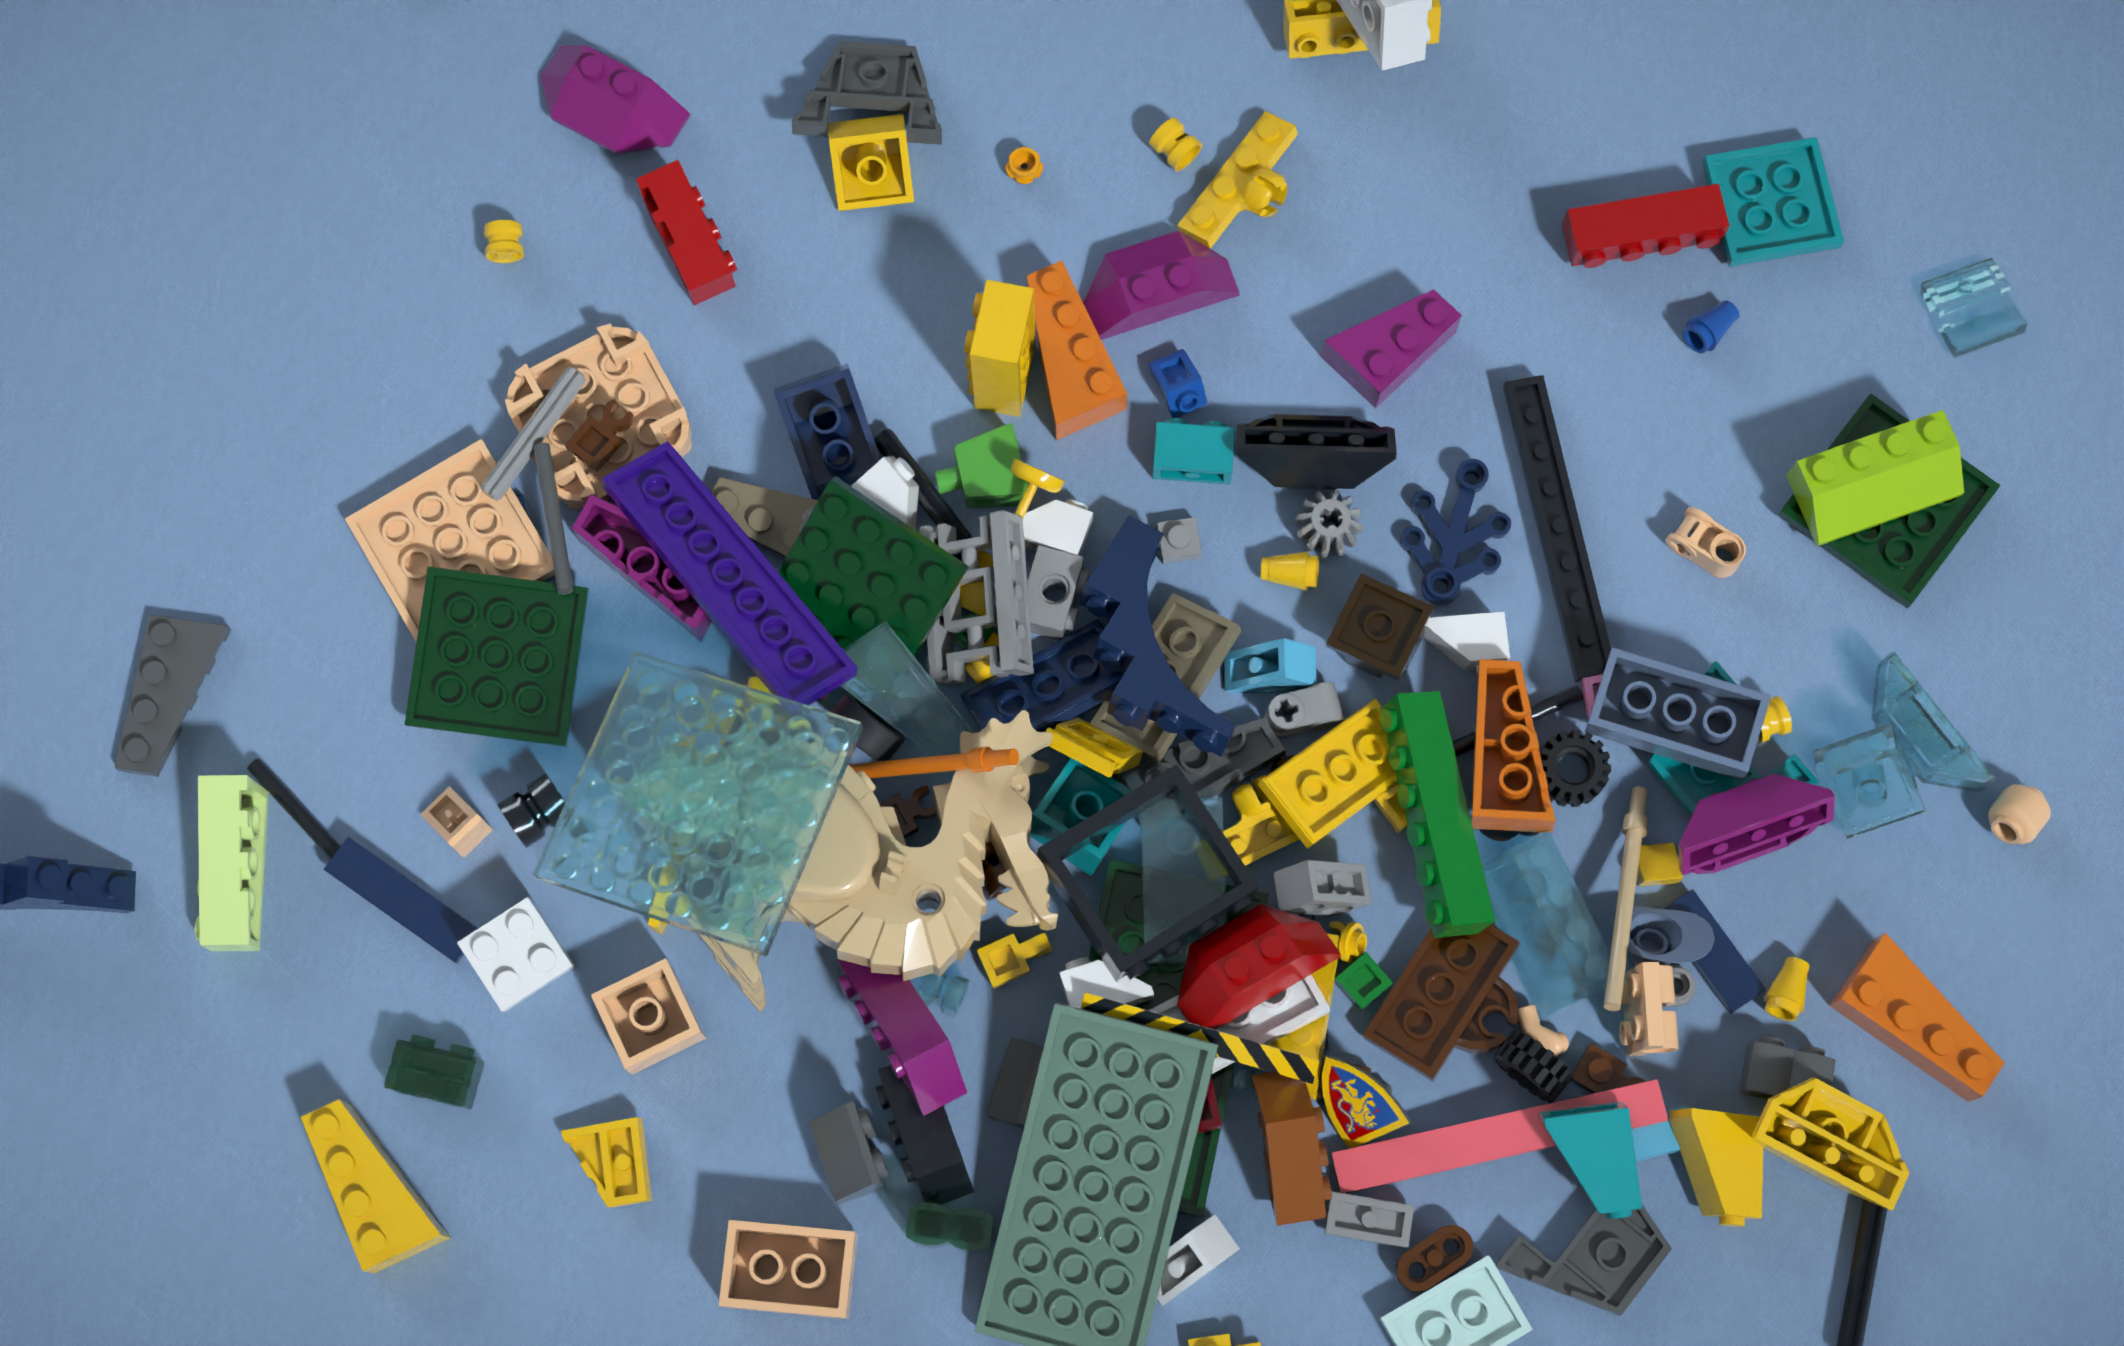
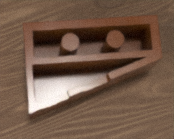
M1273 1072L1252 1075L1253 1088L1260 1107V1113H1257L1259 1127H1262L1263 1156L1269 1197L1277 1226L1327 1218L1325 1200H1331L1332 1194L1328 1175H1322L1321 1167L1328 1166L1325 1142L1318 1140V1133L1325 1132L1321 1107H1313L1306 1082Z

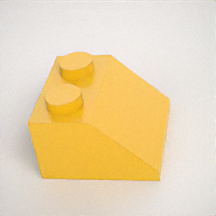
M904 114L830 122L828 124V138L838 211L914 202Z

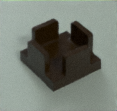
M1361 573L1326 642V647L1344 655L1346 663L1373 676L1381 678L1385 674L1399 681L1404 669H1408L1424 637L1425 627L1434 610V606Z

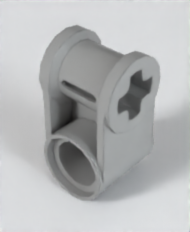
M1333 682L1319 683L1302 690L1280 694L1270 702L1264 716L1278 738H1287L1311 731L1328 730L1344 721ZM1282 709L1284 715L1292 716L1289 722H1285L1284 717H1276L1279 710Z

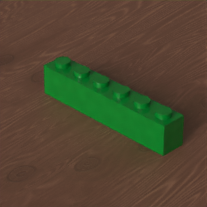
M1440 691L1398 693L1380 708V724L1382 730L1386 732L1390 749L1389 763L1391 768L1395 770L1399 787L1398 801L1400 806L1404 808L1408 825L1407 839L1413 847L1416 859V878L1422 886L1424 893L1426 920L1432 927L1434 938L1478 934L1496 922L1441 694Z

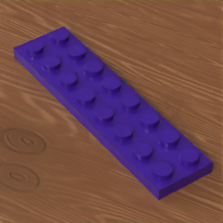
M669 441L602 478L603 489L790 716L857 676L858 667Z

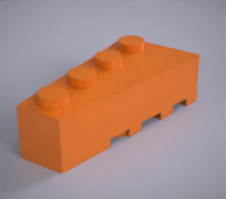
M1061 260L1027 275V287L1034 288L1035 334L1056 440L1127 410L1128 394L1063 261Z
M1480 659L1477 679L1471 810L1473 829L1553 833L1556 820L1548 793L1547 779L1543 770L1539 752L1540 747L1533 725L1521 662Z
M1886 932L1872 940L1829 1005L1967 1102L1983 1097L2005 1064Z

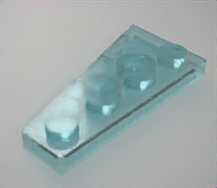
M886 621L843 649L858 667L857 676L842 684V688L930 756L960 754L961 732H975Z

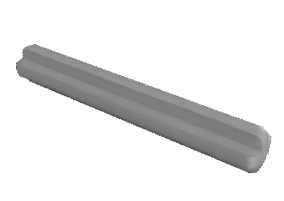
M568 367L562 373L481 485V489L488 497L498 501L506 493L534 454V445L542 443L584 385L586 379L580 371L573 367Z

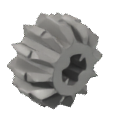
M1336 489L1331 491L1329 499H1326L1320 491L1316 492L1314 497L1315 503L1305 500L1302 503L1304 513L1297 514L1296 523L1302 526L1298 530V538L1309 539L1306 546L1308 551L1314 550L1317 546L1322 547L1320 553L1323 558L1328 556L1330 548H1333L1335 554L1339 557L1344 554V545L1354 548L1357 544L1355 535L1361 534L1363 530V524L1357 521L1361 517V510L1358 508L1349 509L1353 501L1351 496L1345 497L1342 502L1338 501V491ZM1331 519L1336 521V526L1330 525L1328 528H1325L1322 525L1323 521L1326 523Z

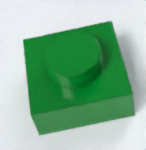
M1367 952L1335 978L1338 986L1360 1011L1393 984Z

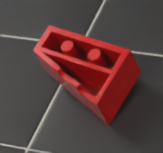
M679 160L636 178L646 210L693 305L695 306L736 287L732 273L738 271L729 250L721 251L717 240L722 239L712 217L706 219L701 209L706 207L696 185L691 187Z

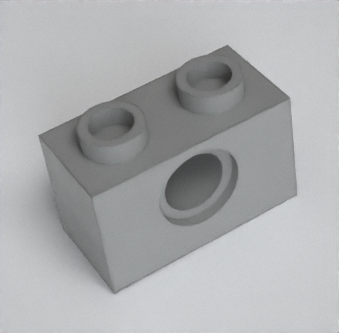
M1038 545L1027 582L1031 633L1061 640L1064 638L1066 630H1074L1079 613V608L1073 607L1077 593L1083 594L1085 584L1090 575L1089 571L1084 570V557ZM1057 587L1065 592V596L1061 600L1054 602L1046 599L1044 593L1049 588Z

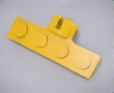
M1265 111L1177 225L1179 231L1211 249L1239 212L1250 211L1260 217L1275 215L1278 209L1268 204L1272 202L1282 206L1287 197L1288 186L1284 176L1272 171V168L1298 135L1296 125Z
M1267 775L1252 780L1254 789L1248 783L1239 786L1233 791L1232 800L1239 813V821L1222 831L1245 866L1299 840L1295 832L1257 785ZM1205 839L1191 846L1207 880L1215 881L1228 874Z

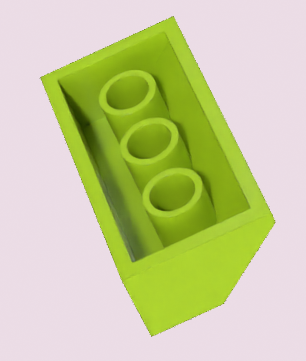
M1944 409L1797 460L1786 474V478L1816 546L1964 494L1960 445Z

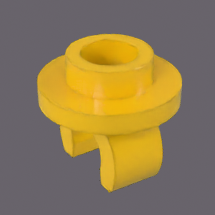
M1338 921L1330 922L1329 927L1335 932L1341 933L1339 942L1341 960L1352 963L1362 956L1367 946V935L1364 933L1362 925L1357 922H1350L1345 926Z

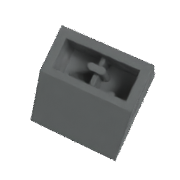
M852 1101L809 1122L834 1200L838 1205L885 1188L882 1178L890 1175L880 1149H872L869 1139L876 1137V1133L866 1108L859 1110L855 1102Z

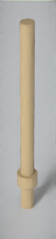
M1639 786L1633 787L1631 790L1629 813L1624 815L1622 833L1626 837L1604 999V1008L1609 1011H1619L1621 1009L1642 838L1647 835L1648 817L1645 816L1648 790Z

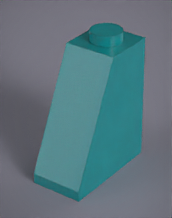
M1623 1101L1539 1112L1540 1121L1600 1214L1606 1213L1607 1218L1618 1219L1631 1216V1210L1642 1209L1629 1107Z

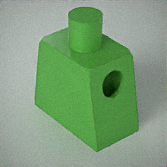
M1013 423L1006 424L955 445L954 455L957 466L935 471L939 493L962 489L966 507L970 509L1018 506L1027 488V482L1016 477L1011 472L1014 458L1022 461Z

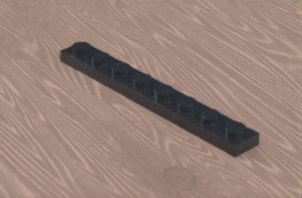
M1539 375L1507 381L1504 383L1503 389L1574 681L1577 683L1582 678L1603 674L1611 647L1544 376Z

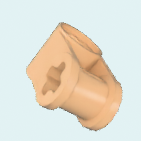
M1694 507L1687 508L1684 512L1685 519L1675 533L1668 534L1665 539L1666 544L1676 554L1689 559L1717 578L1732 576L1737 571L1746 554L1744 541L1738 535L1715 522L1705 512ZM1692 530H1694V532H1693V534L1691 535V537H1688V535L1690 534V532H1691ZM1725 549L1729 551L1734 560H1721L1717 556L1716 550Z

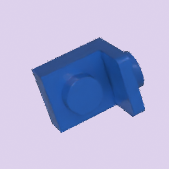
M1184 349L1149 363L1151 375L1166 399L1168 411L1172 418H1177L1207 404L1202 378Z

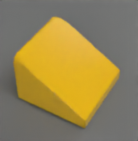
M1674 843L1641 845L1637 874L1638 887L1676 884L1683 879V875L1679 870V858Z

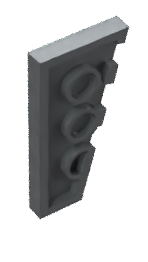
M1261 718L1236 726L1222 757L1212 752L1202 751L1192 741L1188 740L1178 743V747L1168 749L1160 763L1142 755L1138 766L1119 774H1112L1111 777L1133 791L1177 764L1204 803L1286 755V750L1266 719ZM1173 793L1136 815V817L1149 835L1187 812Z

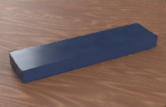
M347 837L323 869L456 964L464 955L457 942L479 929L350 837Z

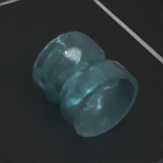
M945 972L940 977L934 973L925 975L918 994L926 1006L934 1004L941 1008L942 1013L954 1018L966 995L970 980L960 975L952 977Z

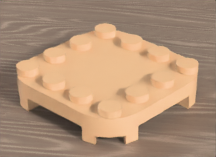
M611 323L596 327L598 334L531 368L524 364L514 372L516 376L508 388L507 399L504 400L508 414L519 433L566 368H575L586 379L584 385L542 441V443L550 444L559 501L565 503L571 509L577 510L584 507L590 494L605 501L611 499L602 487V478L663 443L669 441L682 458L692 448V429L685 408L676 395L649 342L640 331L637 333L629 328L612 327ZM614 399L618 402L619 408L613 414V418L617 420L622 419L630 411L633 413L635 421L628 430L616 434L623 444L602 468L595 472L568 451L565 443L590 415L599 422L603 418L604 406ZM534 452V454L532 455V459H533V461L535 462V464H536V466H537L536 457H535V452Z

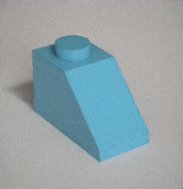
M1282 638L1230 651L1224 659L1225 691L1230 693L1290 692L1316 685V647Z

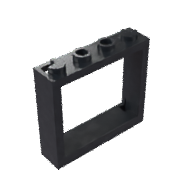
M1177 764L1040 846L1036 854L1044 865L1049 880L1116 982L1126 975L1130 980L1142 975L1151 968L1148 962L1162 954L1164 959L1176 954L1185 947L1183 940L1195 932L1199 938L1208 934L1220 925L1217 919L1229 911L1233 916L1240 914L1245 908L1254 903L1251 898L1259 888ZM1174 793L1236 887L1124 956L1062 860Z

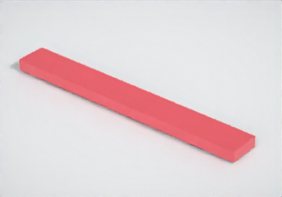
M1658 1079L1332 1152L1340 1192L1346 1194L1556 1147L1540 1121L1539 1112L1623 1101L1629 1107L1632 1129L1667 1122L1668 1117Z

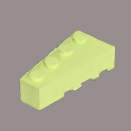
M248 775L198 776L199 879L197 892L199 897V916H197L195 922V936L199 940L200 946L209 951H260L269 792Z

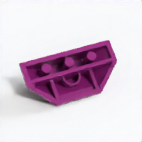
M587 45L559 46L541 74L551 119L616 154L642 151L658 146L660 148L671 147L690 117V113L652 79Z
M1178 230L1106 253L1083 304L1100 339L1103 340L1237 297L1240 292L1228 260Z
M1777 774L1761 779H1752L1744 785L1725 792L1713 793L1698 802L1679 843V870L1682 875H1689L1691 873L1713 874L1788 847L1811 834L1819 825L1825 826L1834 820L1835 794L1831 789Z

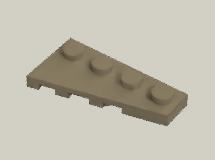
M719 477L711 492L750 539L784 557H787L800 534L798 528L804 522L802 517L805 510L816 505L818 500Z

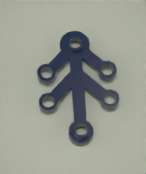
M1467 459L1458 467L1455 480L1460 490L1449 529L1436 509L1435 498L1430 492L1425 490L1416 492L1410 503L1412 512L1424 519L1442 550L1439 564H1437L1424 544V532L1415 526L1406 528L1400 538L1401 547L1406 552L1413 554L1424 573L1421 581L1423 596L1427 601L1435 605L1442 606L1452 603L1459 595L1461 584L1482 573L1491 575L1498 570L1501 564L1499 552L1492 548H1486L1479 553L1476 560L1454 569L1459 554L1492 537L1496 539L1503 538L1511 528L1509 516L1502 512H1496L1489 517L1487 522L1464 533L1475 493L1484 488L1489 477L1487 466L1478 459ZM1474 474L1478 482L1469 484L1465 481L1464 475ZM1424 498L1429 502L1430 507L1421 509L1417 506L1416 500ZM1500 520L1505 524L1506 528L1502 531H1497L1493 528L1492 522ZM1409 534H1414L1419 538L1420 542L1417 545H1410L1405 538ZM1490 556L1495 560L1496 564L1493 567H1487L1482 563V558ZM1437 581H1442L1446 584L1447 591L1437 592L1433 584Z

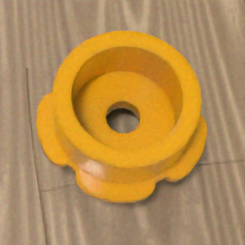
M1029 147L1015 149L1009 155V162L1005 166L1007 175L1012 179L1015 178L1019 184H1030L1034 178H1039L1043 172V164L1039 161V154ZM1027 164L1028 168L1022 169L1021 165Z

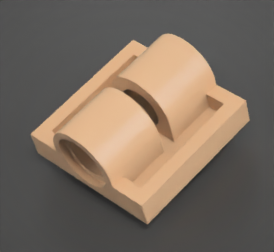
M1642 962L1625 972L1621 1004H1623L1624 1021H1621L1619 1026L1620 1042L1623 1046H1626L1627 1056H1644L1648 1053L1678 1051L1676 1012L1662 1010V1007L1675 1005L1673 967L1659 965V962Z

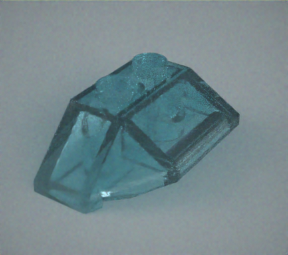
M1894 651L1886 656L1877 665L1871 719L1876 724L1875 731L1880 739L1886 744L1892 745L1901 756L1900 761L1904 769L1911 776H1917L1922 783L1980 792L1996 780L1995 776L1987 769L1909 669L1902 663L1899 656Z

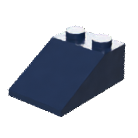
M848 363L774 388L777 403L812 499H820L830 479L837 476L852 486L881 460Z

